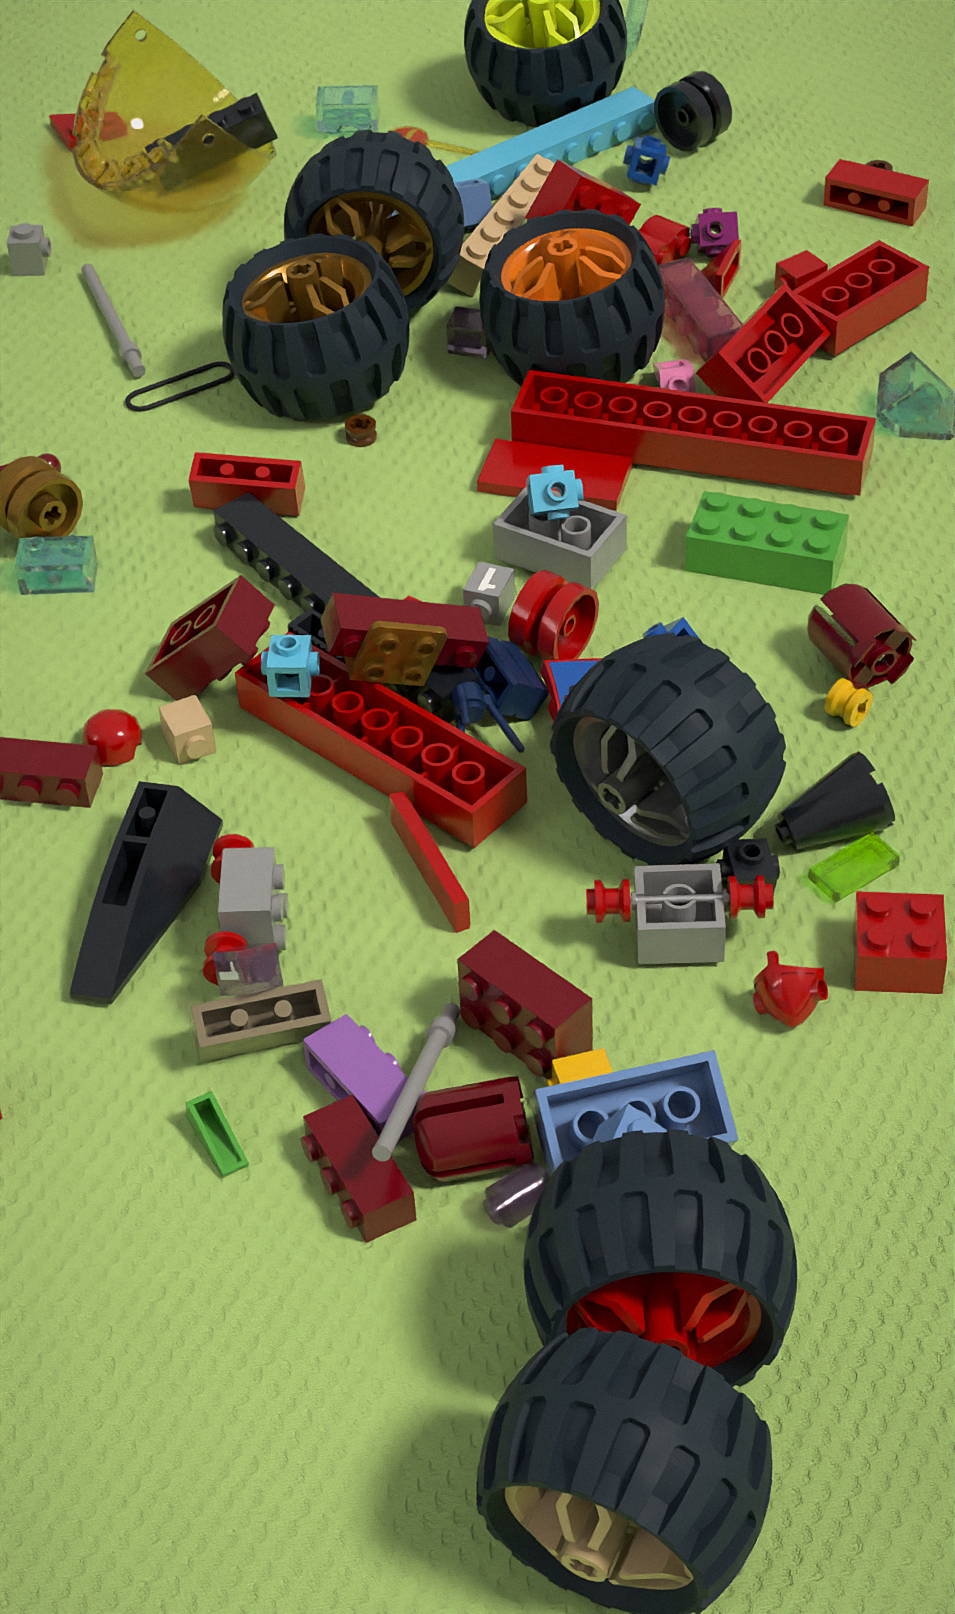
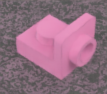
M687 359L653 363L654 377L659 381L660 388L696 393L694 366Z

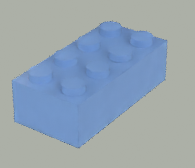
M715 1050L535 1089L530 1099L549 1179L564 1160L571 1161L580 1154L583 1147L591 1144L601 1123L627 1104L643 1111L651 1120L666 1130H686L689 1135L707 1139L712 1136L727 1142L730 1147L739 1140Z

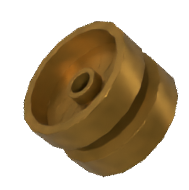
M36 456L20 457L9 463L0 472V526L3 529L12 533L25 546L36 550L48 549L57 545L74 530L81 517L83 506L81 490L74 481L63 473L58 472L55 467L44 459Z

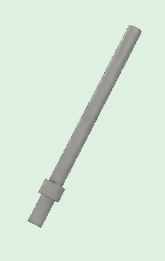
M89 263L84 264L81 268L82 274L120 347L119 355L122 361L130 367L135 377L143 376L146 369L141 361L142 354L137 344L132 342L93 265Z
M446 1004L440 1016L431 1022L426 1032L427 1042L372 1150L373 1157L376 1160L385 1162L391 1157L443 1048L451 1044L456 1033L455 1023L460 1015V1008L456 1004Z

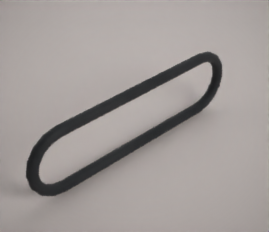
M217 361L135 390L126 397L125 403L131 410L147 411L230 380L235 372L232 365L227 362ZM223 366L230 370V373L223 378L146 406H135L130 402L136 395L213 367Z

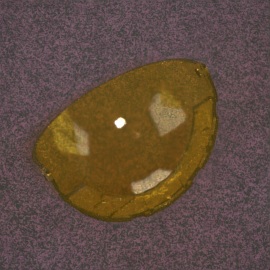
M132 10L101 53L105 59L97 74L91 72L82 92L72 133L77 137V147L72 148L76 168L82 178L114 200L137 210L159 214H185L218 205L234 197L256 180L276 157V149L272 142L253 149L207 118L212 112L222 110L236 103L238 99L185 49L136 11ZM144 30L146 32L145 37L140 40L136 39V33ZM193 124L174 147L163 139L179 131L185 125ZM207 135L214 136V140L211 144L203 143V140ZM159 139L157 141L159 147H154L147 154L145 147Z

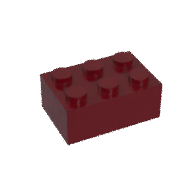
M242 575L238 576L170 624L145 675L176 701L187 698L192 694L199 696L208 687L209 683L215 679L222 681L238 664L244 666L254 658L258 652L256 644L270 626L268 618L275 605Z
M493 930L457 959L460 1014L462 1019L470 1028L474 1030L479 1029L490 1037L500 1050L505 1053H512L524 1062L533 1074L539 1077L543 1076L547 1080L552 1079V1060L593 1051L592 998L499 932Z

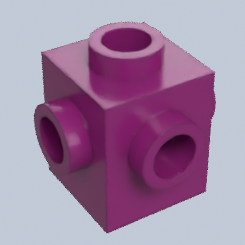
M707 208L703 210V214L697 215L695 224H690L691 244H697V253H705L706 257H716L734 239H739L737 211L722 212V208Z

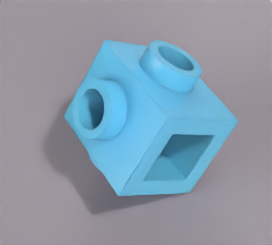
M563 465L542 467V474L529 475L526 479L530 517L547 515L548 521L570 518V512L575 511L579 507L578 501H583L582 481L580 478L575 479L574 470L564 471ZM551 489H557L560 493V497H555L552 494Z
M271 635L269 651H262L261 671L262 675H267L270 697L310 696L312 676H318L320 671L319 652L312 651L311 635Z

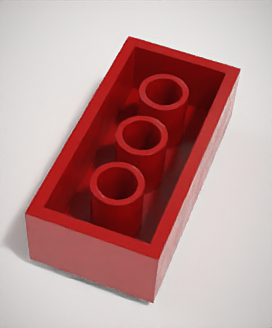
M878 240L796 288L793 292L831 332L819 347L836 356L926 301L929 266Z
M784 283L742 323L695 374L716 396L768 403L826 340L831 332Z

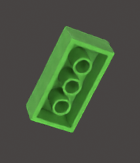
M704 491L686 535L685 571L825 595L834 588L846 551L849 515L830 510H817L793 504H781L757 498H744L720 492Z

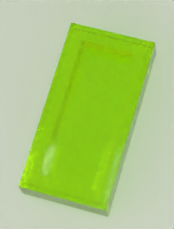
M871 832L810 867L808 879L836 903L898 867L900 855L874 832Z

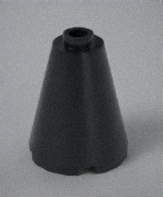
M858 751L849 755L777 813L779 822L774 824V828L784 846L791 844L795 850L885 830L894 825L892 822L895 821V813L883 783L877 784L872 775L869 774L875 771V769L864 754Z

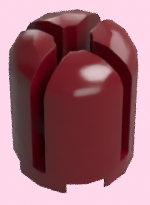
M845 583L829 590L820 598L824 605L833 613L832 615H829L818 605H815L808 615L807 624L810 641L845 679L851 681L854 688L858 690L861 688L868 690L867 688L886 680L894 684L907 671L914 660L910 651L913 644L912 639L915 641L916 639L867 588L861 585Z
M518 1075L430 1091L419 1097L412 1111L415 1144L421 1165L432 1180L447 1182L534 1165L530 1128L527 1124L524 1104L521 1102L523 1093Z

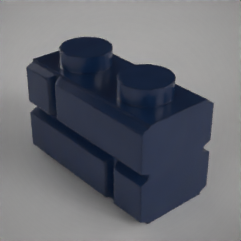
M488 636L489 644L477 667L469 669L479 676V686L485 695H492L494 704L501 714L507 716L514 715L516 718L530 720L549 695V691L516 643L505 640L499 641L497 638Z

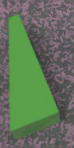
M210 1091L187 1101L185 1116L222 1178L248 1167L249 1162L213 1092Z

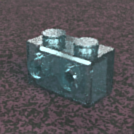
M378 85L318 86L315 104L318 132L338 134L340 132H357L369 129L378 131L380 114Z
M93 535L35 536L19 539L15 571L21 595L94 592L98 560Z

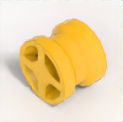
M841 678L832 686L824 703L825 713L833 717L839 715L843 717L846 724L856 727L867 716L873 702V694L864 688L858 690L854 688L851 681Z

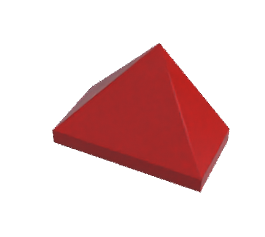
M734 239L693 278L716 303L722 302L740 269L741 240Z

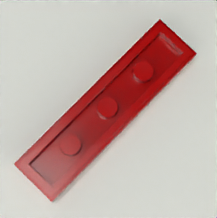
M400 791L389 795L391 823L454 931L458 933L469 929V925H471L469 898L406 793Z

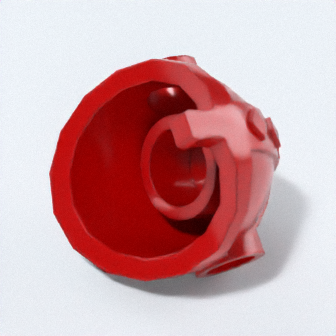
M769 951L767 952V966L759 972L753 981L756 990L753 994L754 1007L759 1014L769 1013L773 1018L786 1026H799L811 1015L819 1001L828 998V988L824 980V967L810 968L779 964L778 952Z

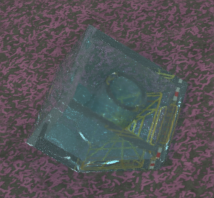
M911 351L879 373L876 417L883 427L890 428L898 437L949 441L955 437V392Z

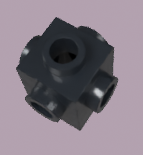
M767 838L739 839L724 848L722 859H717L716 864L720 863L721 883L725 884V888L727 889L728 876H735L739 884H753L756 875H763L765 884L773 885L774 895L776 883L780 876V865L777 855H771Z

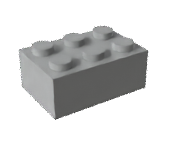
M526 486L493 523L494 558L533 572L547 570L562 576L568 583L577 582L594 589L627 549V515L583 500L578 501L579 507L575 511L570 512V518L548 521L547 515L530 517ZM551 490L555 497H560L559 492Z

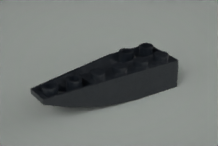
M138 782L114 840L92 905L69 993L71 999L113 1004L201 885L213 854V844L219 838L222 830L223 820L181 787L151 782Z

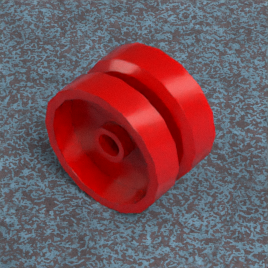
M547 570L536 572L525 583L512 607L508 623L509 641L516 643L518 648L532 656L539 654L543 660L578 659L587 647L597 622L599 611L597 592L577 582L568 583L562 576Z

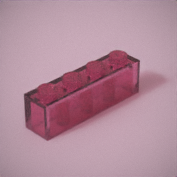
M689 257L660 264L658 267L664 286L665 314L677 325L679 333L685 336L691 343L694 353L699 354L704 362H706L742 325V322Z

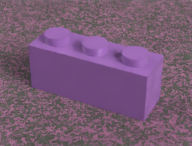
M345 1014L303 1039L306 1068L336 1101L353 1095L377 1135L380 1136L408 1078L402 1073L396 1058L389 1052L384 1054L376 1045L371 1032L363 1025L359 1027L348 1014ZM424 1089L420 1096L426 1093ZM412 1113L398 1142L414 1133Z

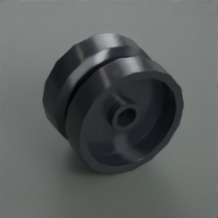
M694 71L657 93L654 101V115L663 137L673 147L681 151H692L728 130L732 121V107L726 90L713 75L705 71Z

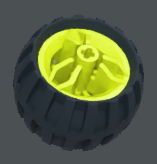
M472 0L470 3L464 27V50L469 72L479 93L493 110L497 109L503 118L511 122L518 121L525 123L529 127H538L605 99L611 95L612 90H615L623 72L627 49V27L619 0Z

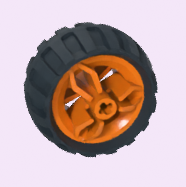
M568 209L556 211L555 214L531 218L527 220V223L518 228H512L503 235L502 240L497 245L494 244L482 272L479 303L483 330L495 358L511 379L520 386L523 385L529 370L625 383L631 379L635 372L646 367L652 353L657 348L665 315V293L660 269L651 248L634 225L629 226L624 218L618 215H608L593 209H586L585 211H570Z

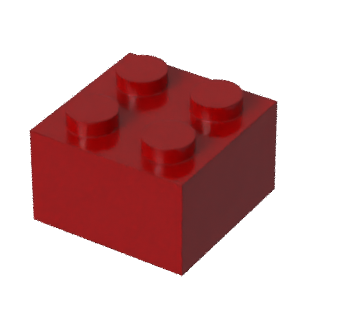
M856 891L853 921L855 991L943 994L947 966L944 894Z

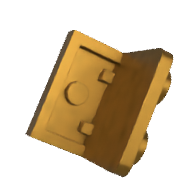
M387 621L372 623L356 658L344 657L349 679L424 686L447 640L446 629L441 626Z

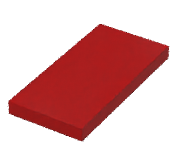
M495 438L477 480V491L517 497L526 487V479L529 475L542 474V467L563 465L564 471L574 470L575 479H581L584 501L617 511L632 470L633 457Z

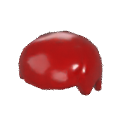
M105 709L97 714H93L84 724L82 744L98 746L101 765L116 766L133 760L137 745L142 744V729L137 718L124 710Z

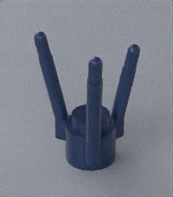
M464 682L455 686L451 692V699L455 709L453 716L456 728L465 732V726L480 721L485 711H488L519 753L524 752V746L496 708L492 695H483L481 687L474 682Z

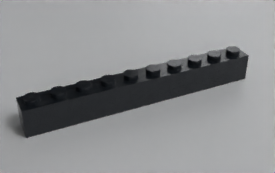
M249 492L213 510L215 520L213 531L219 544L228 547L237 555L242 563L251 566L265 582H270L287 600H292L304 612L311 608L323 615L332 593L379 597ZM434 665L424 686L394 685L402 695H407L419 707L450 723L454 720L453 712L455 711L451 699L452 690L455 686L464 682H474L479 685V676L466 667Z

